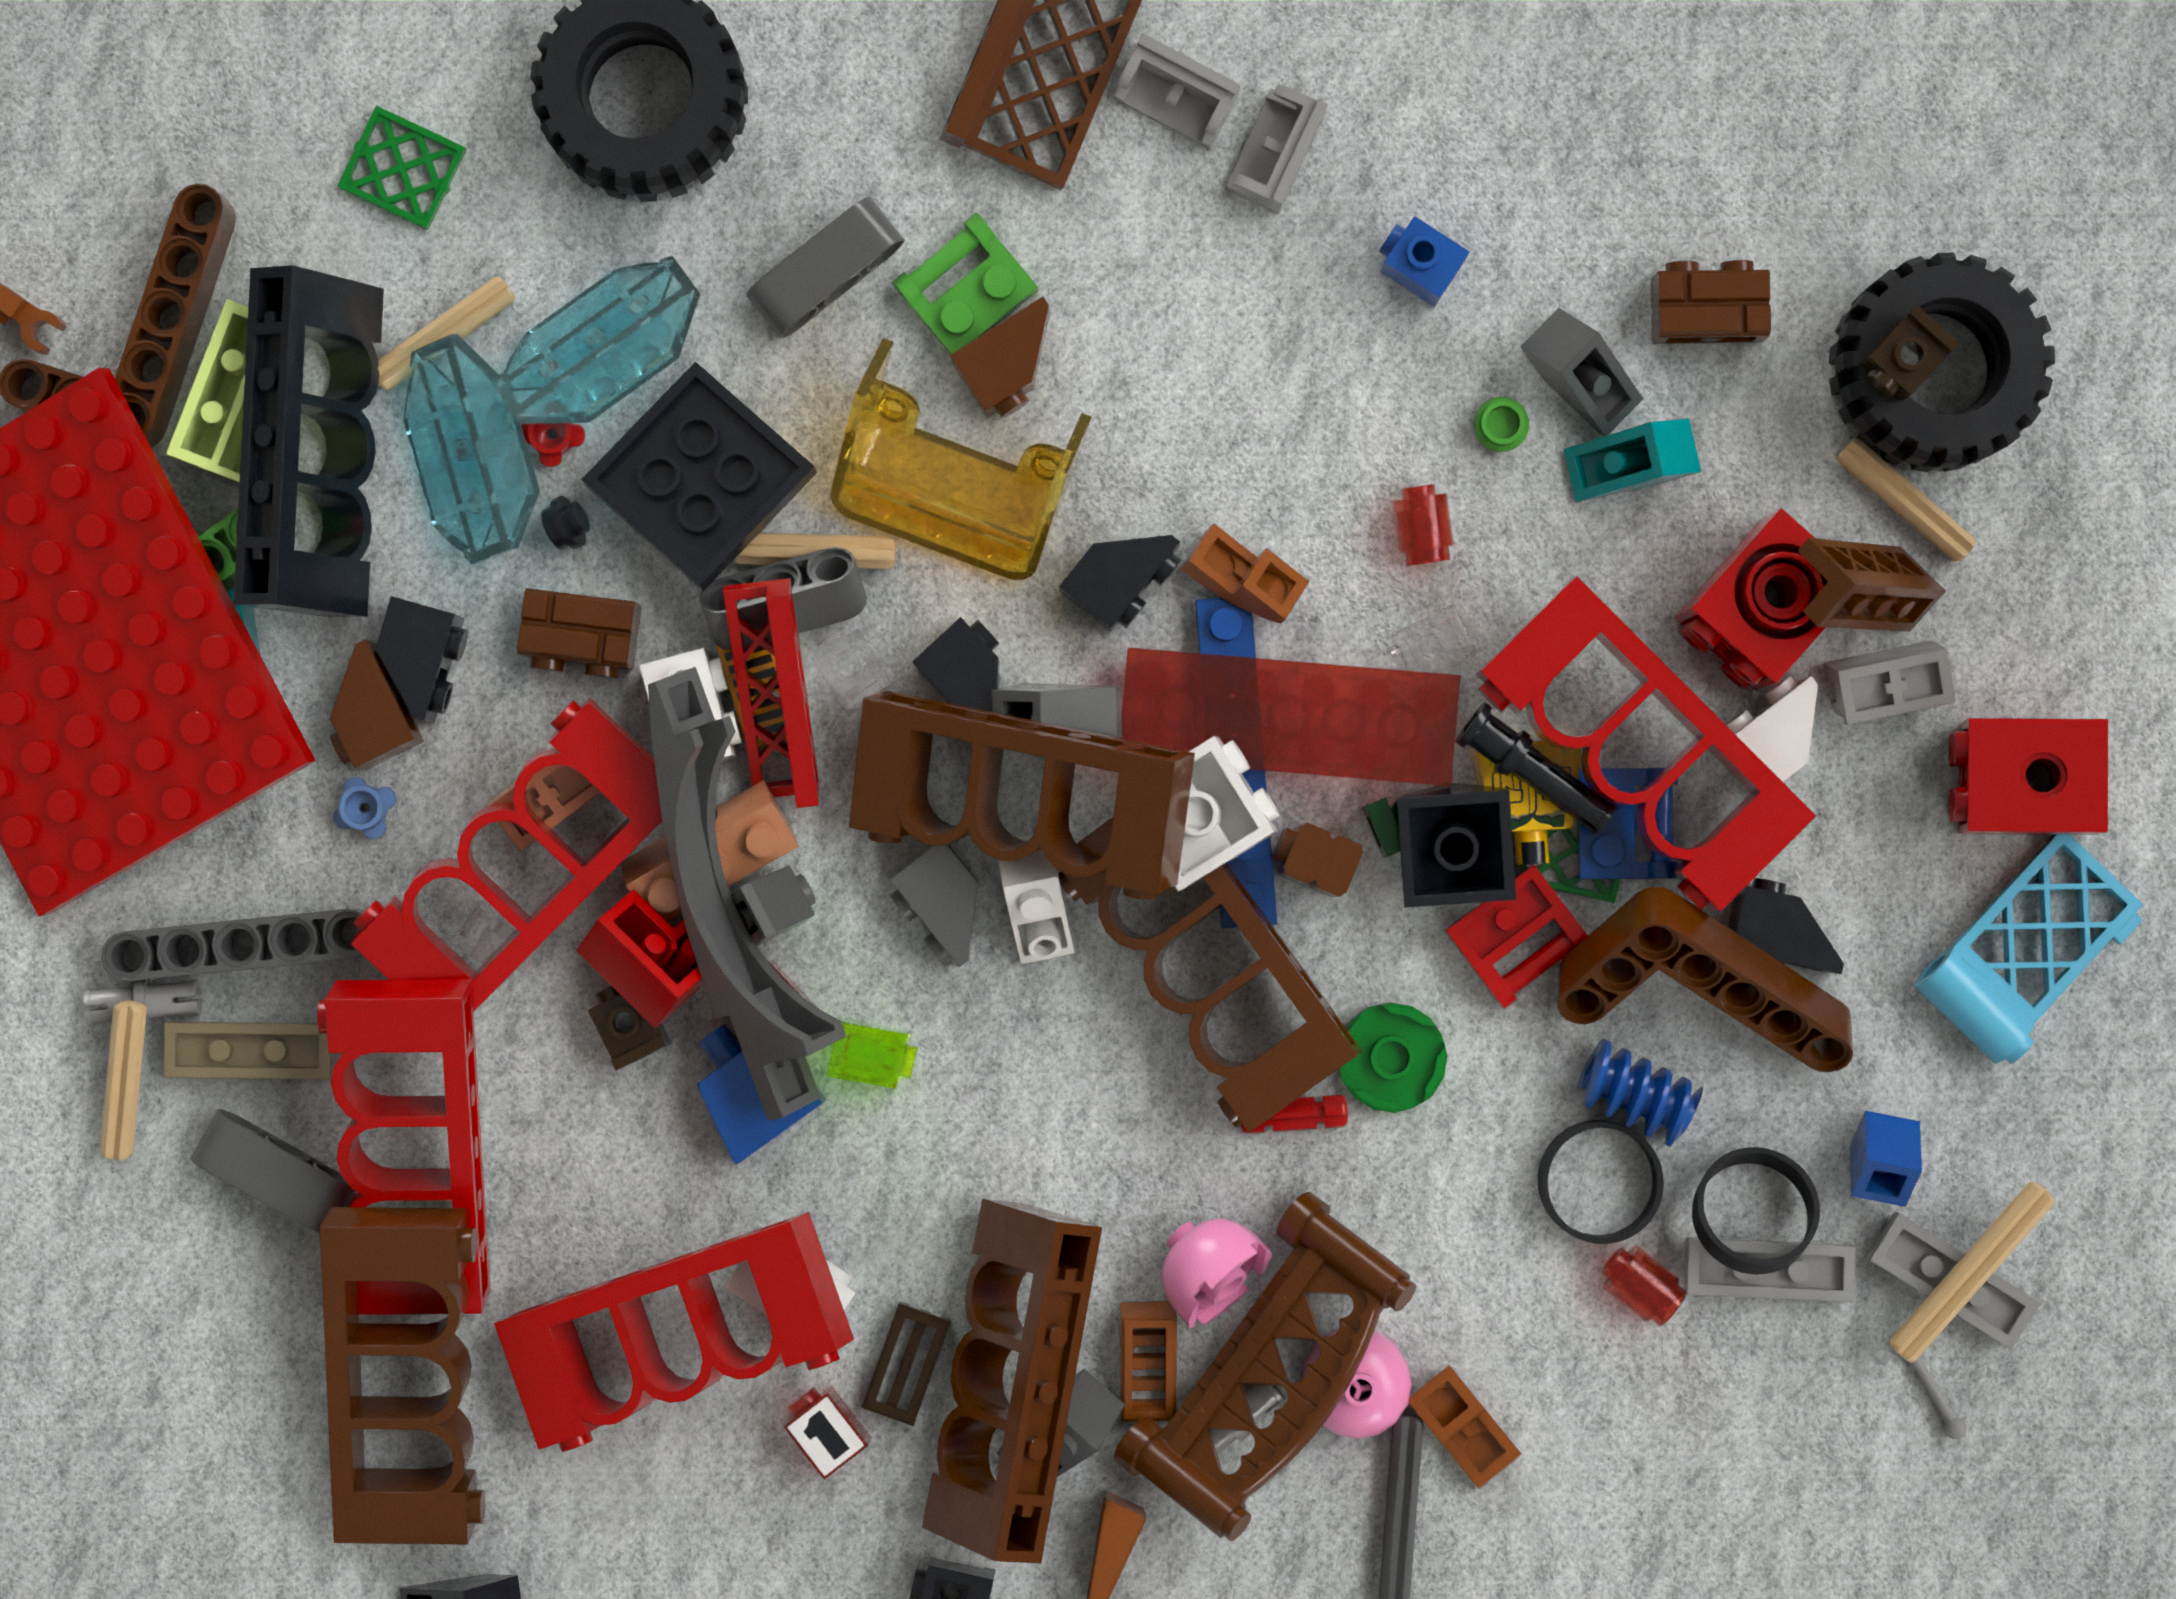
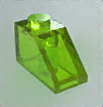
M851 1018L841 1020L846 1037L834 1042L826 1076L894 1089L899 1086L901 1077L911 1079L918 1052V1047L909 1045L911 1032Z

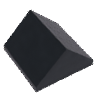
M1449 782L1397 796L1404 908L1516 900L1509 788Z

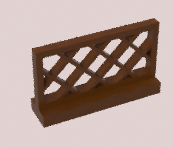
M997 0L939 139L957 148L964 146L1062 190L1142 0H1129L1123 15L1106 22L1102 21L1095 0H1085L1094 26L1070 36L1066 33L1057 6L1073 0H1044L1045 3L1033 7L1035 0ZM1048 10L1059 40L1032 50L1024 30L1025 23L1029 17ZM1118 25L1111 42L1106 29ZM1098 33L1106 56L1101 66L1082 73L1071 43ZM1019 40L1024 53L1011 58ZM1063 47L1074 76L1046 86L1035 57ZM1027 60L1038 90L1011 100L1003 81V76L1008 67ZM1097 75L1090 92L1085 79ZM1077 83L1085 103L1084 109L1080 116L1061 123L1050 93ZM998 90L1003 104L990 108ZM1042 97L1053 126L1025 136L1014 107ZM1006 111L1017 140L998 147L978 138L986 118ZM1076 125L1069 142L1064 129ZM1056 133L1064 153L1057 173L1036 164L1028 143ZM1021 147L1025 159L1009 151Z

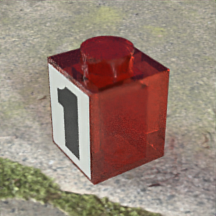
M832 1385L821 1394H819L815 1387H812L788 1406L793 1415L786 1421L783 1427L824 1480L864 1450L871 1441L872 1437Z

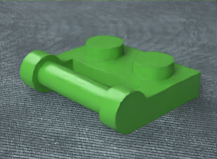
M974 213L963 222L965 229L912 273L907 275L903 272L891 282L950 355L997 326L1039 291L1035 282L995 236L991 228L978 213ZM980 245L989 257L931 304L922 292Z

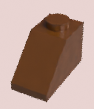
M1043 296L950 355L952 365L986 418L998 412L1003 419L1015 413L1029 402L1025 394L1034 388L1050 316L1049 304Z
M366 639L355 644L330 717L336 730L335 733L330 735V739L340 760L344 764L351 762L355 769L365 771L424 742L406 703L376 651L377 644Z

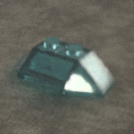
M673 256L661 258L659 262L640 263L614 269L526 332L510 356L504 373L499 374L492 385L519 424L589 423L679 359L700 293Z
M450 334L411 352L410 367L413 371L407 386L403 422L433 527L451 545L463 552L464 558L470 564H479L519 547L540 489L510 385L458 334Z

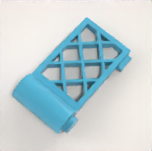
M2052 835L1959 938L1925 968L1915 981L1914 987L1993 1063L1997 1064L2006 1059L2012 1064L2021 1058L2032 1046L2034 1040L2029 1035L2033 1030L2034 1024L2112 939L2117 945L2122 944L2143 921L2136 914L2143 904L2071 835ZM2060 847L2075 861L2076 883L2050 884L2048 860ZM2038 872V884H2027ZM2087 873L2098 883H2088ZM2077 890L2078 922L2052 923L2050 891ZM2088 890H2106L2122 907L2108 922H2090ZM2020 891H2039L2040 923H2013L2012 900ZM2002 912V923L1991 924V922ZM2079 929L2080 953L2072 961L2054 962L2052 930ZM2090 929H2101L2091 940ZM2003 930L2004 963H1986L1969 947L1983 931ZM2014 930H2041L2042 962H2015ZM2054 968H2065L2061 972V974L2056 979H2054ZM1994 969H2004L2005 980ZM2016 969H2043L2044 992L2032 1005L2017 992Z

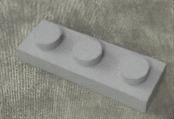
M1894 1212L1866 1256V1259L1928 1297L1965 1254L1904 1215ZM1993 1273L1956 1316L1999 1344L2012 1350L2041 1303Z
M1686 1237L1684 1293L1687 1295L1854 1302L1856 1246L1850 1244L1809 1243L1801 1256L1788 1267L1773 1273L1756 1275L1741 1273L1724 1266L1706 1251L1698 1237ZM1718 1238L1734 1252L1756 1259H1770L1785 1255L1802 1243Z

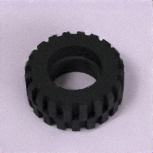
M580 0L582 4L572 12L566 6H563L553 17L558 25L553 34L544 31L537 44V48L542 55L540 61L532 62L530 79L535 85V92L531 94L533 110L541 123L540 128L566 167L572 169L581 181L593 189L597 186L601 187L608 196L625 200L627 194L636 195L640 202L657 201V194L669 192L672 198L688 193L685 185L698 179L701 184H704L715 174L712 167L720 159L726 163L735 150L732 141L735 134L742 135L746 123L743 110L744 105L748 103V86L744 78L743 72L745 70L729 32L725 25L720 24L714 11L702 0L698 2L693 0ZM655 45L667 48L682 59L688 68L691 78L692 92L683 113L671 126L652 136L626 138L610 133L597 121L590 104L591 86L599 69L610 57L629 47Z
M1954 252L1936 253L1933 257L1926 260L1919 256L1905 261L1894 270L1890 269L1861 292L1851 303L1852 307L1849 312L1842 316L1835 330L1839 335L1838 340L1830 347L1828 363L1835 365L1836 374L1829 379L1832 396L1839 394L1841 396L1844 407L1839 409L1838 413L1844 424L1846 425L1853 421L1861 431L1856 438L1861 439L1869 447L1875 445L1883 451L1881 457L1885 461L1895 466L1901 462L1910 463L1911 470L1929 472L1935 468H1942L1944 472L1961 469L1966 465L1977 463L2008 447L2021 437L2020 432L2032 425L2040 414L2041 409L2038 403L2043 398L2049 396L2053 382L2052 378L2045 375L2046 368L2055 364V347L2044 346L2043 335L2050 332L2051 328L2046 315L2035 318L2029 306L2036 302L2037 299L2027 287L2018 293L2010 285L2015 275L2002 266L1996 271L1991 272L1985 269L1986 259L1969 255L1963 261L1956 260ZM1917 305L1927 314H1940L1959 321L1975 335L1983 349L1987 364L1985 387L1980 398L1963 411L1953 414H1941L1922 407L1910 396L1903 401H1900L1895 396L1887 398L1874 389L1866 379V375L1869 372L1860 363L1899 320Z

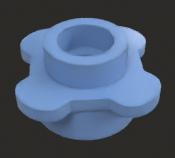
M360 777L348 779L343 785L345 793L340 799L339 808L333 814L335 824L340 829L352 827L361 830L369 839L382 837L387 830L384 822L387 812L396 804L394 791L389 787L377 789L368 786ZM362 803L369 804L370 810L367 813L360 811Z

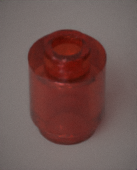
M1435 484L1402 489L1403 500L1392 501L1399 553H1405L1407 566L1451 560L1449 546L1454 545L1447 493L1436 495Z
M1638 1245L1633 1246L1628 1251L1622 1247L1617 1249L1601 1271L1607 1277L1603 1284V1289L1644 1322L1652 1320L1658 1326L1665 1324L1675 1314L1687 1294V1291L1678 1285L1679 1278Z

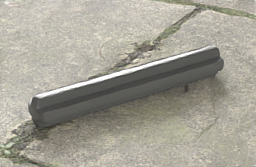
M1401 1414L1397 1422L1392 1425L1378 1599H1410L1424 1427L1421 1417L1411 1414Z

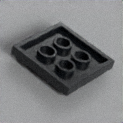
M694 362L581 480L592 493L697 587L704 591L817 474L815 466L697 362Z

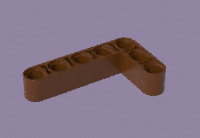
M196 183L186 186L179 192L174 201L115 376V380L131 410L133 411L138 408L144 410L146 420L142 431L151 447L158 444L167 431L235 228L236 214L234 207L225 197L206 184ZM215 202L216 212L213 219L207 224L196 225L194 216L197 208L203 203ZM196 253L198 256V267L195 272L188 277H179L177 266L180 259L187 254ZM179 305L181 316L177 325L171 329L162 330L160 316L163 310L168 306ZM153 357H161L163 361L161 375L154 381L145 382L142 375L145 363ZM18 359L10 362L3 368L0 374V394L7 403L27 412L78 381L83 376L33 360ZM38 374L41 380L40 391L34 398L25 401L21 392L22 385L27 378Z
M1649 887L1636 893L1571 950L1559 964L1557 1008L1562 1017L1575 1024L1585 1025L1600 1020L1656 971L1660 970L1819 1072L1839 1071L1852 1060L1851 1014L1849 1008L1844 1003L1675 892L1664 887Z

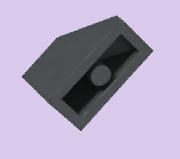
M1560 308L1520 346L1543 380L1602 436L1609 435L1643 400V397L1600 333Z
M790 865L739 887L731 894L738 914L757 946L806 922L815 915L811 907L816 902L813 891L802 874L794 875Z

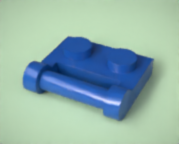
M1579 768L1578 780L1591 789L1583 777L1582 768ZM1601 768V772L1608 783L1619 791L1634 793L1635 786L1649 785L1665 768ZM1678 779L1663 793L1657 802L1655 812L1657 829L1663 838L1672 845L1673 786L1678 785ZM1612 803L1616 806V809L1607 824L1596 835H1593L1577 821L1578 879H1679L1672 872L1679 865V862H1673V859L1664 858L1651 850V862H1635V804L1620 805Z

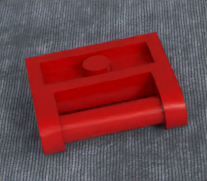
M1531 864L1515 876L1516 900L1481 902L1444 930L1502 1009H1506L1517 1000L1515 994L1562 960L1588 936L1534 864ZM1553 920L1561 933L1501 977L1493 964Z

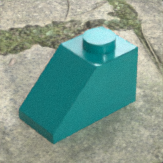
M1689 418L1649 422L1564 449L1575 502L1655 486L1701 472Z

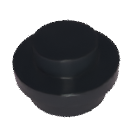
M564 496L552 499L550 507L543 509L541 512L542 524L550 541L560 550L567 547L578 549L586 544V532L590 530V524L582 506L576 501L571 503Z

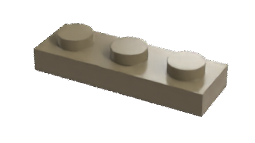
M164 1022L163 1078L332 1079L334 1053H328L327 1034L319 1033L317 1023Z

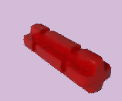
M1342 1095L1322 1096L1323 1101L1315 1102L1314 1096L1299 1097L1250 1133L1243 1124L1240 1127L1245 1134L1265 1133L1264 1127H1272L1273 1132L1317 1129V1124L1321 1123L1325 1124V1129L1343 1128L1347 1125L1348 1121L1347 1102L1345 1096Z

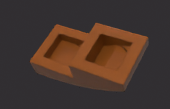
M1214 523L1203 533L1180 568L1182 572L1228 602L1280 624L1286 620L1310 582L1268 548L1258 556H1255Z
M1450 1365L1409 1397V1404L1478 1489H1481L1522 1455Z

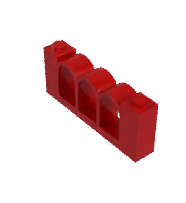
M1578 576L1571 579L1476 673L1484 682L1478 690L1497 710L1503 712L1509 707L1514 713H1518L1526 707L1528 722L1540 739L1556 748L1566 750L1583 748L1580 760L1583 777L1592 791L1610 803L1620 805L1638 804L1635 817L1640 836L1648 848L1660 856L1682 861L1672 871L1682 881L1676 889L1688 902L1700 910L1707 906L1711 911L1721 912L1816 817ZM1596 637L1641 683L1592 731L1581 737L1564 735L1553 728L1545 716L1543 706L1545 691L1552 680ZM1652 693L1696 738L1649 785L1634 793L1619 791L1608 783L1601 772L1599 762L1601 746L1607 737ZM1708 749L1748 789L1750 794L1703 841L1691 848L1675 847L1666 841L1657 829L1655 819L1657 802L1663 793Z
M591 697L581 706L572 700L551 721L550 725L557 730L549 741L554 748L542 750L527 760L515 782L512 798L514 804L504 802L489 805L471 817L460 836L457 851L458 859L446 858L432 861L416 873L406 889L403 903L395 895L384 906L378 900H374L352 923L359 931L355 934L351 945L389 980L471 979L474 1012L662 822L654 758ZM557 764L572 767L583 774L628 817L585 861L535 814L528 803L526 794L527 784L532 776L544 767ZM507 821L518 824L527 830L572 873L531 916L491 880L474 860L471 848L472 840L477 831L489 823ZM450 877L462 880L479 893L517 929L476 971L435 934L419 915L417 907L418 893L423 886L434 879Z
M471 979L336 980L325 999L319 1001L317 1025L320 1034H327L328 1053H342L333 1068L331 1088L335 1102L347 1116L352 1118L338 1143L336 1157L341 1176L351 1189L356 1191L349 1207H367L371 1203L381 1201L452 1200V1208H467V1228L476 1229L477 1252L475 1261L468 1262L463 1272L469 1289V1299L465 1314H482L491 1291L472 981ZM442 1052L445 1096H387L376 1094L366 1088L357 1078L354 1060L361 1055L370 1053ZM378 1127H447L450 1168L393 1169L382 1167L371 1161L364 1153L360 1144L359 1134L365 1130ZM357 1281L359 1315L448 1314L446 1302L442 1296L427 1284L409 1281Z
M809 1212L521 1310L494 1323L538 1450L559 1443L562 1452L575 1449L593 1441L591 1431L599 1426L621 1422L651 1404L654 1399L668 1403L687 1401L720 1381L723 1375L738 1380L756 1378L782 1361L785 1368L802 1362L806 1363L808 1370L820 1368L839 1360L840 1357L837 1350L854 1340ZM746 1260L748 1261L771 1326L772 1342L770 1351L766 1356L758 1357L746 1353L736 1345L729 1332L709 1273ZM678 1284L701 1350L702 1365L700 1374L696 1379L680 1377L667 1367L659 1351L641 1296ZM609 1308L632 1375L633 1387L627 1402L610 1399L600 1391L591 1373L573 1322L574 1319Z

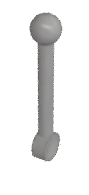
M1919 1357L1911 1364L1946 1422L1944 1427L1946 1435L1952 1439L1962 1438L1966 1433L1965 1422L1954 1416L1921 1357Z

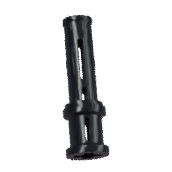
M1486 702L1480 705L1460 731L1455 743L1461 747L1469 745L1494 764L1493 770L1499 775L1504 774L1508 776L1512 774L1519 780H1522L1534 789L1535 792L1578 821L1579 824L1588 829L1593 835L1601 831L1613 815L1616 806L1596 794L1565 769L1541 754L1540 751L1532 746L1533 740L1530 739V734L1524 730L1517 733L1491 714L1492 707Z

